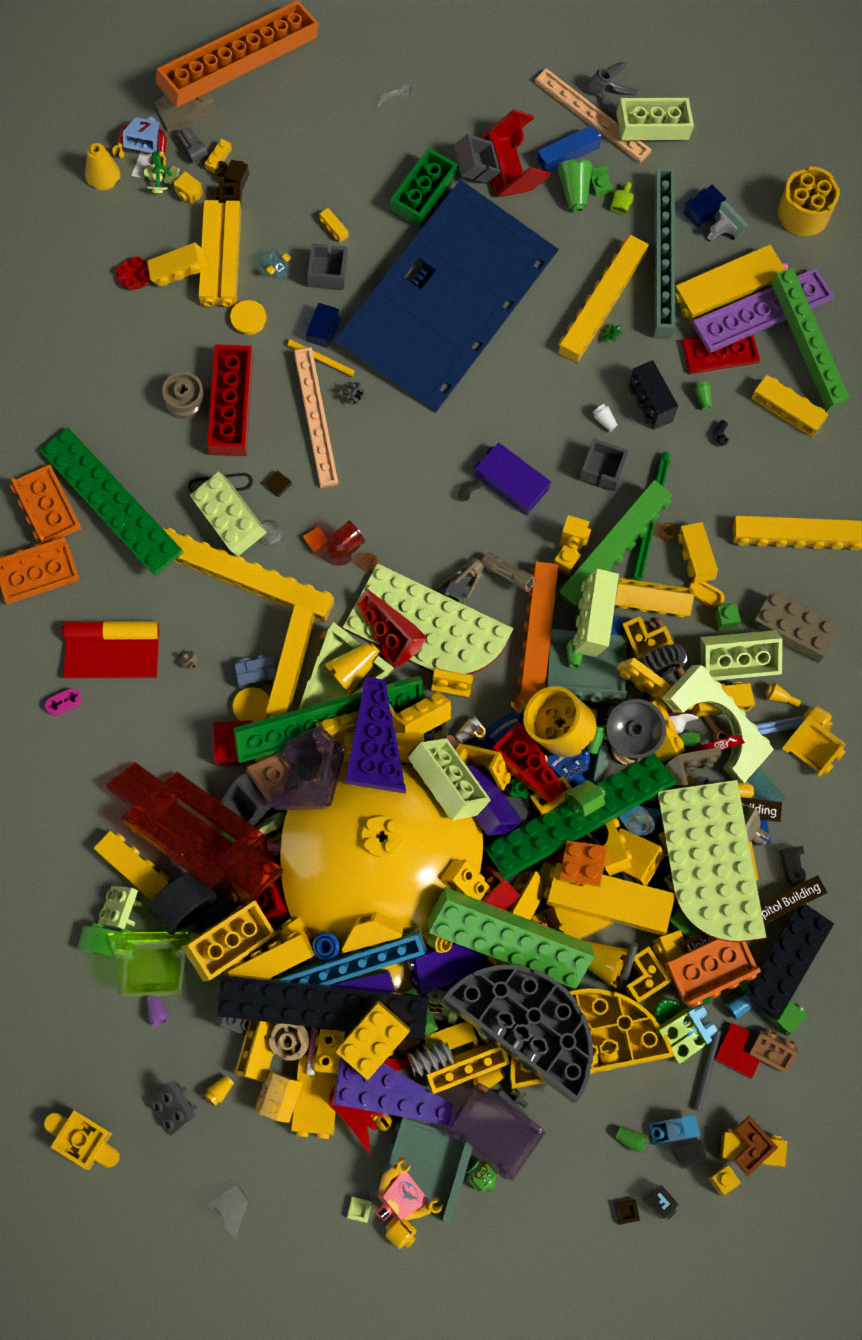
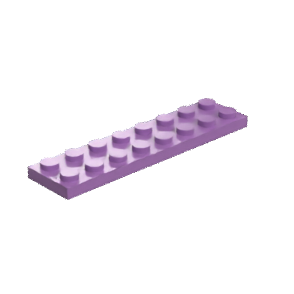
M817 268L797 276L811 309L833 300L834 295ZM770 287L693 320L692 325L708 352L712 353L787 319L773 287Z

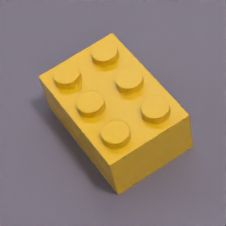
M378 1000L337 1047L336 1053L369 1080L407 1036L410 1028Z

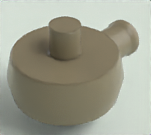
M192 651L183 653L180 658V664L186 669L196 668L197 655Z

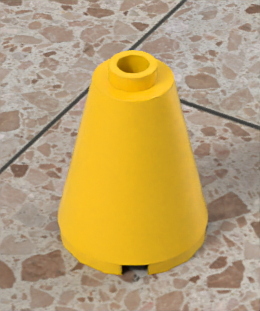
M94 143L87 149L85 179L90 186L95 187L97 190H108L113 188L120 179V169L102 144Z
M365 643L329 661L325 666L350 695L375 664L374 661L380 651L373 643L371 645Z
M588 942L592 945L595 956L588 970L610 986L616 988L619 983L616 980L621 976L628 949Z

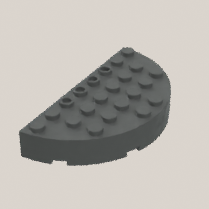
M497 965L478 970L454 984L439 1000L571 1103H576L580 1100L588 1084L591 1064L593 1062L592 1037L587 1019L578 1006L577 1001L558 981L535 969L519 965Z

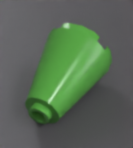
M575 159L564 161L558 165L557 172L568 206L574 212L583 211V208L587 207L592 162L586 159H581V162H576Z

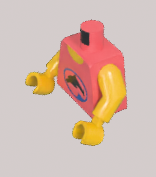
M404 1156L399 1157L398 1165H393L382 1175L379 1185L380 1191L377 1196L383 1205L375 1211L382 1221H385L391 1214L394 1218L405 1221L417 1219L431 1212L439 1213L443 1205L439 1207L433 1205V1203L439 1201L438 1197H434L430 1204L427 1203L429 1201L428 1198L407 1173L411 1162L407 1165L401 1164L405 1161Z

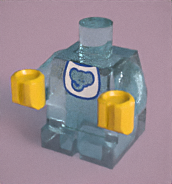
M274 247L261 258L260 265L267 275L274 278L280 275L285 280L289 276L285 270L291 257L287 252L281 256Z

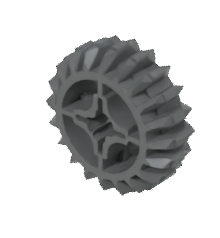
M672 644L655 649L643 655L638 661L662 678L679 670L680 667L687 663L688 659L682 645Z

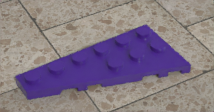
M365 677L345 784L406 794L386 682L383 679Z
M341 1056L339 1058L332 1100L333 1105L450 1126L453 1110L452 1103L433 1094L430 1090L384 1063L367 1080Z

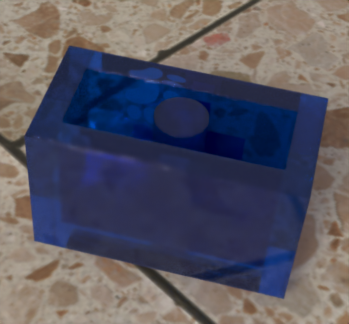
M712 184L708 188H703L695 198L692 197L685 203L684 215L698 228L713 217L721 202L726 201L727 198Z
M318 302L306 332L307 342L328 348L329 343H332L334 340V330L336 327H339L341 322L338 308Z

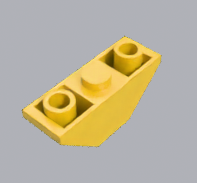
M378 912L359 916L354 921L344 940L342 951L343 953L349 951L354 953L364 947H374L386 941L397 940L402 937L403 924Z

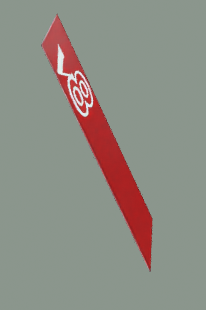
M738 734L686 749L681 754L717 747L723 750L744 744L745 741Z

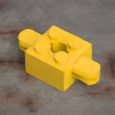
M73 1110L68 1119L58 1113H52L46 1118L44 1122L45 1129L57 1137L50 1148L85 1170H90L95 1161L107 1168H112L119 1162L120 1153L116 1148L107 1144L113 1133L80 1112Z

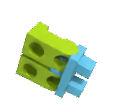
M702 1005L695 1006L692 1009L686 1007L682 1012H679L673 1018L660 1025V1029L653 1028L660 1041L658 1033L661 1036L667 1035L674 1056L671 1058L672 1062L681 1064L706 1044L712 1041L710 1037L717 1032L715 1025L711 1021L704 1025L701 1023L700 1019L707 1015Z

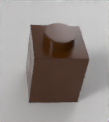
M249 875L231 884L225 894L227 900L237 909L247 902L253 901L261 890L252 876Z

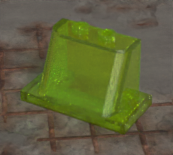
M167 932L107 933L106 942L114 959H118L119 995L134 997L153 995L161 997L164 995L181 994L185 957H187L181 946L191 940L188 933L177 932L172 935Z

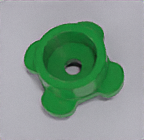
M513 779L511 781L513 786L510 793L511 797L528 799L530 796L529 788L519 780Z

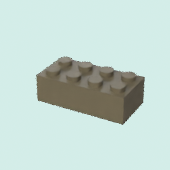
M772 589L751 628L758 632L776 630L782 637L783 645L819 663L825 656L840 624Z

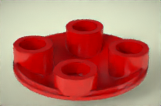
M135 256L116 268L117 280L126 289H141L150 282L148 262L142 260L140 256Z

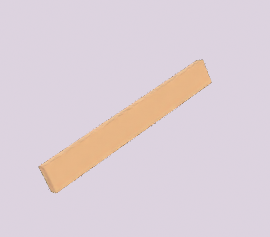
M547 68L535 78L534 83L587 124L593 125L595 130H598L600 134L639 164L651 153L652 149L640 140H621L619 125L616 121Z
M312 347L294 350L320 488L338 485V478Z

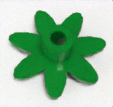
M612 323L609 329H603L605 333L600 338H605V343L610 339L616 341L617 335L622 334L619 331L621 325L614 326Z

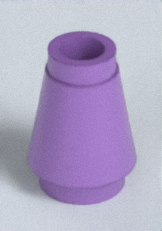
M152 994L148 996L149 1022L152 1023V1026H160L167 1023L169 1014L159 995Z

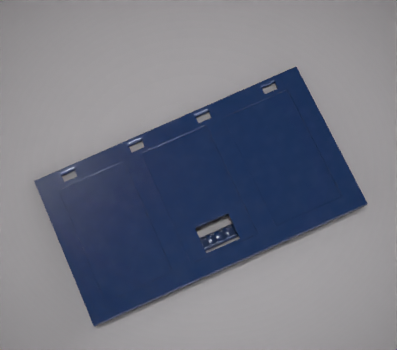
M460 179L339 333L335 342L436 413L559 249ZM418 259L423 262L422 266L412 279L408 281L404 278ZM538 260L543 263L539 269L534 267ZM432 269L435 270L423 288H418ZM507 300L513 303L508 310L503 307ZM476 341L482 344L477 351L472 349ZM444 383L450 386L445 394L440 390Z

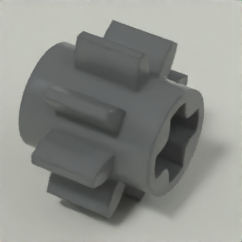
M348 382V385L343 387L342 397L346 398V403L358 405L364 399L365 389L360 388L361 383Z

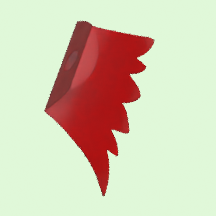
M387 1058L383 1062L396 1071L410 1066L408 1059ZM334 1085L329 1095L328 1105L348 1124L367 1153L370 1154V1139L367 1127L376 1131V1124L372 1115L387 1118L388 1115L333 1105Z

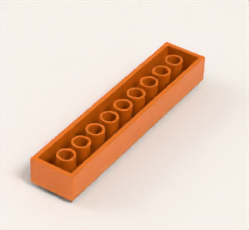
M297 0L157 68L156 84L177 108L316 39L319 23Z

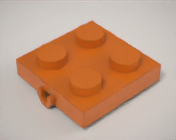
M566 841L560 881L576 883L580 887L584 885L601 887L607 846Z

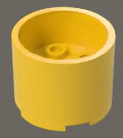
M808 167V169L795 171L789 177L777 209L778 219L787 231L797 236L808 237L816 235L825 229L840 196V188H838L831 173L819 167Z
M559 686L544 688L534 694L526 705L524 711L526 731L535 741L554 755L559 757L576 756L582 753L581 750L590 741H593L596 733L595 716L568 689Z

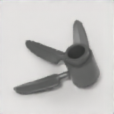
M620 62L609 70L605 68L597 70L587 83L592 93H601L603 104L616 117L617 108L603 92L607 85L613 87V91L622 94L634 95L639 92L637 89L610 82L611 79L622 71L625 67V62Z

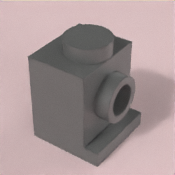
M455 573L445 592V596L463 604L464 596H467L471 588L469 586L470 577L466 575L458 583H455V580L461 575Z

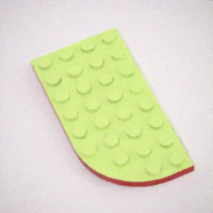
M380 564L376 565L343 626V630L381 648L378 640H375L373 637L374 632L370 624L366 623L357 605L365 589H369L415 624L427 637L419 652L407 660L408 662L432 673L437 668L469 675L485 669L499 657L514 629Z
M734 780L660 791L658 799L675 897L682 913L699 931L721 941L748 942L766 939L738 781Z

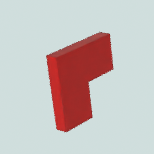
M732 1022L714 1060L752 1079L760 1060L742 1050L750 1031Z

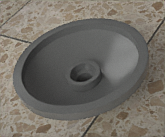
M631 699L620 703L613 709L607 721L606 731L610 744L618 753L629 758H644L656 752L662 745L666 736V722L663 714L654 704L642 699ZM634 725L640 727L638 733L633 732L632 727Z

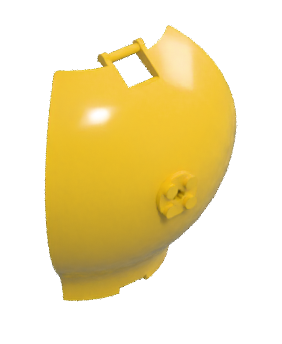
M344 755L332 757L314 768L295 792L287 810L282 831L280 852L281 876L291 920L293 922L299 917L312 932L314 937L309 940L311 945L318 934L330 932L340 941L338 955L343 954L344 940L356 918L373 912H378L403 924V934L420 929L423 936L424 932L428 931L427 919L444 888H449L440 878L453 859L469 861L473 865V869L480 874L483 855L482 827L474 816L451 820L419 773L413 768L412 763L401 765L406 794L345 784L349 762H344ZM383 835L386 839H384V842H379L377 837ZM315 955L306 960L307 965L321 961ZM407 960L343 980L348 981L391 971L396 993H405L414 988L410 981L412 973L407 965Z

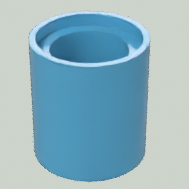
M744 993L739 994L725 1004L726 1009L734 1019L739 1018L753 1008L752 1004L743 998Z

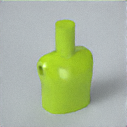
M625 182L623 190H616L614 192L613 201L610 206L612 212L620 215L628 213L634 199V195L629 192L632 186L631 182Z

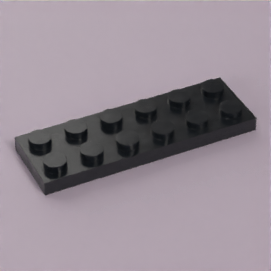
M807 904L795 909L760 966L761 972L757 973V977L752 980L743 998L776 1021L779 1020L834 923Z

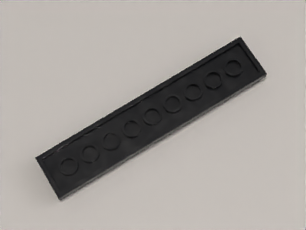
M222 974L217 1017L352 1031L379 1000L410 1028V1032L406 1036L407 1038L425 1039L429 996Z

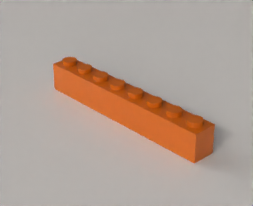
M536 562L535 568H531L530 572L536 581L534 586L528 591V597H531V603H527L526 607L529 621H525L524 632L527 633V638L523 639L522 650L525 651V656L520 659V669H523L522 676L519 675L517 687H521L520 694L516 695L515 705H519L518 698L521 699L525 704L524 710L532 696L544 689L546 684L559 564Z

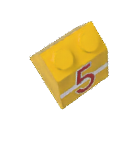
M269 1069L255 1110L259 1114L275 1121L289 1123L303 1082Z

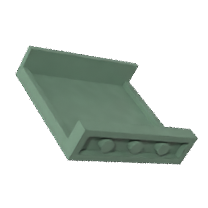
M551 629L547 687L559 686L566 688L580 700L620 704L625 701L627 691H625L626 679L620 676V672L616 670V667L620 662L626 661L628 636L610 634L608 648L597 657L583 654L580 668L573 669L569 667L566 644H568V640L574 639L577 631Z
M403 1117L402 1121H397L394 1133L398 1134L396 1142L391 1141L388 1153L392 1155L390 1161L384 1163L381 1174L385 1173L393 1165H398L399 1157L404 1156L405 1161L401 1164L407 1165L411 1162L407 1173L428 1198L429 1201L427 1203L430 1204L434 1197H438L439 1201L433 1203L435 1207L443 1205L439 1213L431 1212L425 1216L450 1224L475 1140ZM380 1182L378 1183L375 1195H377L380 1191Z

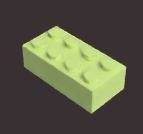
M621 98L616 111L621 140H689L694 128L689 98Z
M219 471L190 495L229 550L238 556L267 533L230 481Z
M596 569L583 581L581 586L583 597L578 605V609L581 611L580 616L576 620L578 631L573 640V645H575L574 652L597 657L609 647L619 574Z
M776 630L700 637L701 665L709 670L710 676L714 680L782 674V637Z
M448 739L421 742L408 757L413 768L419 773L451 820L477 816L491 801Z

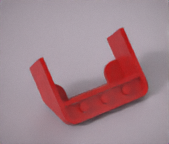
M513 109L482 136V139L493 142L500 173L490 180L495 195L504 197L530 192L551 176L549 172L529 167L524 172L522 170L516 148L524 140L522 128L534 119L533 115Z

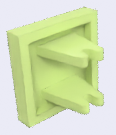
M111 886L106 895L107 900L104 908L99 914L98 924L119 929H125L126 925L134 926L135 922L128 918L132 906H142L141 902L135 900L138 890L130 887Z

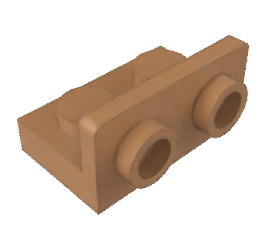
M761 1028L749 1054L787 1074L798 1054L796 1043L788 1038L782 1039L772 1029Z

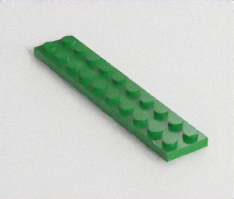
M69 427L39 450L154 577L184 553L180 546Z
M420 676L386 685L389 703L396 714L423 700L422 679ZM362 692L233 728L238 762H246L317 741L315 723L359 711Z
M653 753L643 758L642 761L636 762L596 784V786L600 785L605 791V805L589 815L584 816L580 811L575 813L566 801L544 815L535 818L485 846L484 851L499 874L506 880L565 847L566 841H576L658 795L660 791H665L674 786L676 781L656 754Z

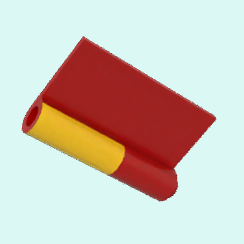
M66 621L61 626V636L65 637L66 641L64 679L157 678L159 621Z

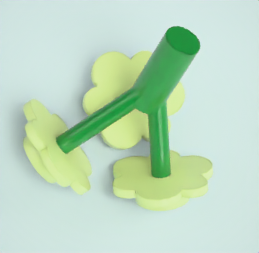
M154 151L152 152L154 164L146 166L144 175L149 177L150 181H156V186H147V189H152L153 193L159 194L163 193V190L168 189V187H160V181L163 179L162 175L164 172L166 173L164 183L172 184L178 179L180 169L172 166L170 170L166 169L161 164L159 152Z

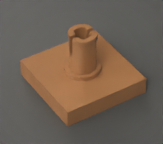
M282 753L248 766L246 769V773L266 800L300 786L302 782Z

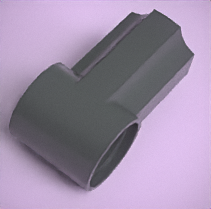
M190 127L180 129L177 136L184 146L191 163L208 156L204 143L197 139Z

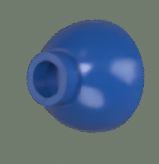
M322 932L314 938L312 950L318 959L330 961L339 954L340 941L334 934Z

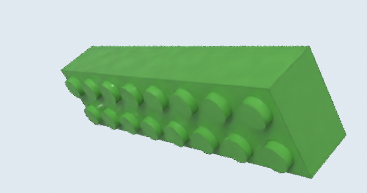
M447 887L444 888L427 919L430 934L511 965H519L541 971L559 983L574 989L577 988L595 957L592 945L588 942Z

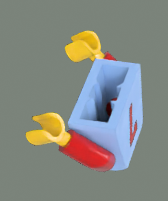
M137 117L131 123L122 126L117 139L118 145L112 148V152L116 157V153L120 151L119 157L122 159L125 156L122 147L149 153L158 151L160 160H163V166L165 167L166 158L164 153H166L167 139L163 130L160 129L159 122L155 121L153 117H147L146 119Z

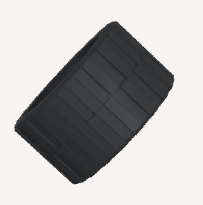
M190 870L163 888L150 902L148 908L167 933L172 935L193 923L194 918L207 911L215 902L217 895L197 870Z

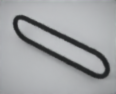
M247 473L224 475L226 478L236 476L249 477L250 484L247 487L235 488L236 491L247 490L253 484L252 477ZM211 477L192 479L188 484V489L190 493H193V491L191 490V485L193 482L200 480H209Z

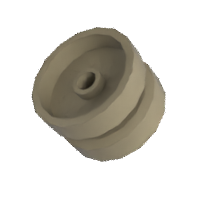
M183 371L174 373L166 379L163 384L162 393L168 412L175 418L183 420L192 419L199 415L205 405L204 391L199 378L192 373Z

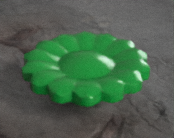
M671 998L662 999L661 1002L657 1003L654 1015L657 1017L656 1020L662 1025L679 1012H682V1009L676 1000H671Z

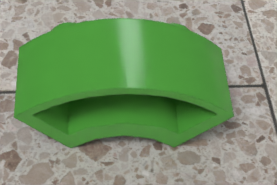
M586 780L566 792L565 800L575 813L580 811L584 816H587L605 805L604 796L606 794L600 785L596 786L591 781Z
M92 923V926H83L77 950L118 960L133 961L139 937L131 935L132 931L120 929L118 932L104 929V925Z

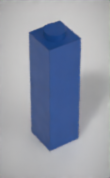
M593 125L586 127L538 150L536 161L543 171H553L564 161L576 160L599 149L602 139L601 134L598 130H595Z

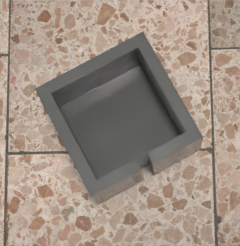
M467 134L453 145L459 172L462 177L488 183L500 173L493 142Z
M312 243L307 274L308 286L344 290L348 264V247L332 245V258H329L328 245Z
M593 438L581 471L580 480L592 484L599 482V486L615 491L629 450Z
M246 773L234 781L220 801V804L245 831H248L261 823L277 798L273 797L266 800Z

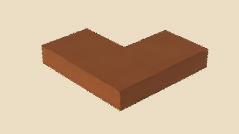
M750 1115L733 1129L747 1145L733 1161L746 1176H749L778 1147Z

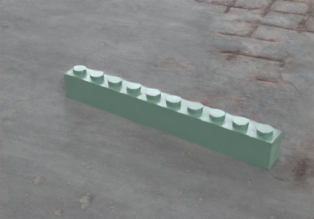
M657 168L654 177V337L672 338L675 330V168Z

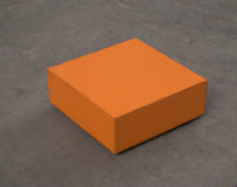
M319 526L303 536L304 541L313 553L329 544V540Z

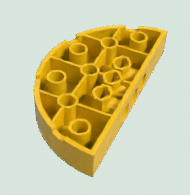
M603 989L570 991V994L575 998L582 1013L585 1015L591 1032L593 1062L590 1074L669 1059L674 1056L667 1035L661 1036L658 1033L660 1041L653 1028L657 1030L661 1028L655 1017L636 1001L617 992ZM510 1057L511 1090L546 1083L515 1058Z

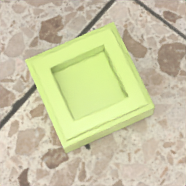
M351 1197L347 1218L367 1223L372 1201Z

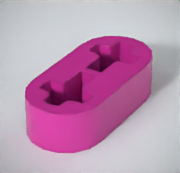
M71 688L50 697L45 703V708L50 715L58 716L78 707L82 702V696L78 690ZM71 694L77 696L75 697V702L69 700ZM54 702L58 705V709L55 711L52 708V703Z

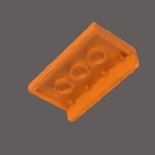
M50 464L16 480L14 476L11 477L13 483L10 484L14 495H19L20 499L17 501L21 509H26L28 515H25L29 526L34 525L35 531H33L37 542L41 541L45 544L51 542L54 538H64L82 529Z
M57 537L52 539L51 542L35 544L32 548L20 549L15 551L14 554L0 556V587L7 605L80 581L66 538Z
M718 939L709 941L666 962L683 1003L688 1006L691 1005V1007L703 1003L702 1000L707 997L714 998L721 994L720 991L726 988L729 990L739 986V982L743 980H752L757 977V973L761 972L760 968L756 966L746 942H726Z

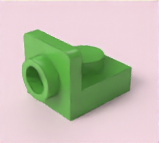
M608 165L597 166L592 169L590 181L595 196L613 192L608 175Z

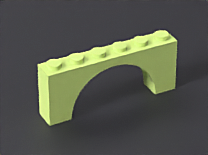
M692 665L662 697L673 712L684 713L694 704L707 702L716 706L724 713L730 723L732 735L740 734L745 741L744 744L732 747L730 757L723 767L733 781L737 780L738 782L745 783L774 750L770 745V741L758 732V727L746 718V713L734 704V699L722 690V685L710 676L709 670L703 665Z

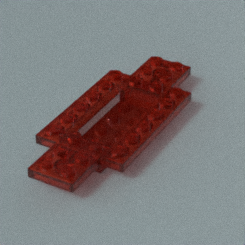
M134 762L107 783V790L132 807L131 810L121 817V822L208 887L212 888L221 879L225 881L228 878L256 899L283 874L281 867L256 850L266 840L264 833L179 772L173 774L163 783ZM178 798L236 841L232 843L178 803Z

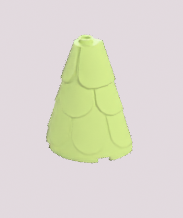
M334 622L328 629L311 679L307 682L299 709L349 696L325 664L361 646V644ZM378 656L374 661L375 664L365 677L384 679L389 676L394 668ZM365 677L350 695L363 692Z

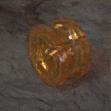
M672 523L663 524L659 533L661 539L667 542L674 540L677 534V527ZM666 529H669V531L673 533H671V535L669 536L665 531Z
M372 553L364 554L361 557L362 569L366 572L374 571L377 565V557ZM368 559H372L370 566H366Z

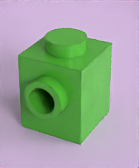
M720 604L714 613L718 632L737 629L741 622L737 604Z

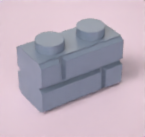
M264 654L254 660L242 658L238 663H235L240 689L274 683L276 669L273 656L269 657V655Z

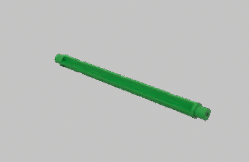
M669 452L662 453L655 480L663 487L670 464L671 454ZM655 523L648 525V531L642 537L632 577L633 580L643 581Z

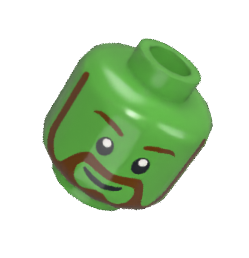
M476 1160L466 1170L468 1173L467 1181L478 1192L485 1190L489 1192L497 1184L495 1181L497 1172L485 1160Z

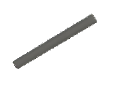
M719 1030L711 1037L712 1041L709 1045L693 1108L696 1111H702L721 1036V1031Z

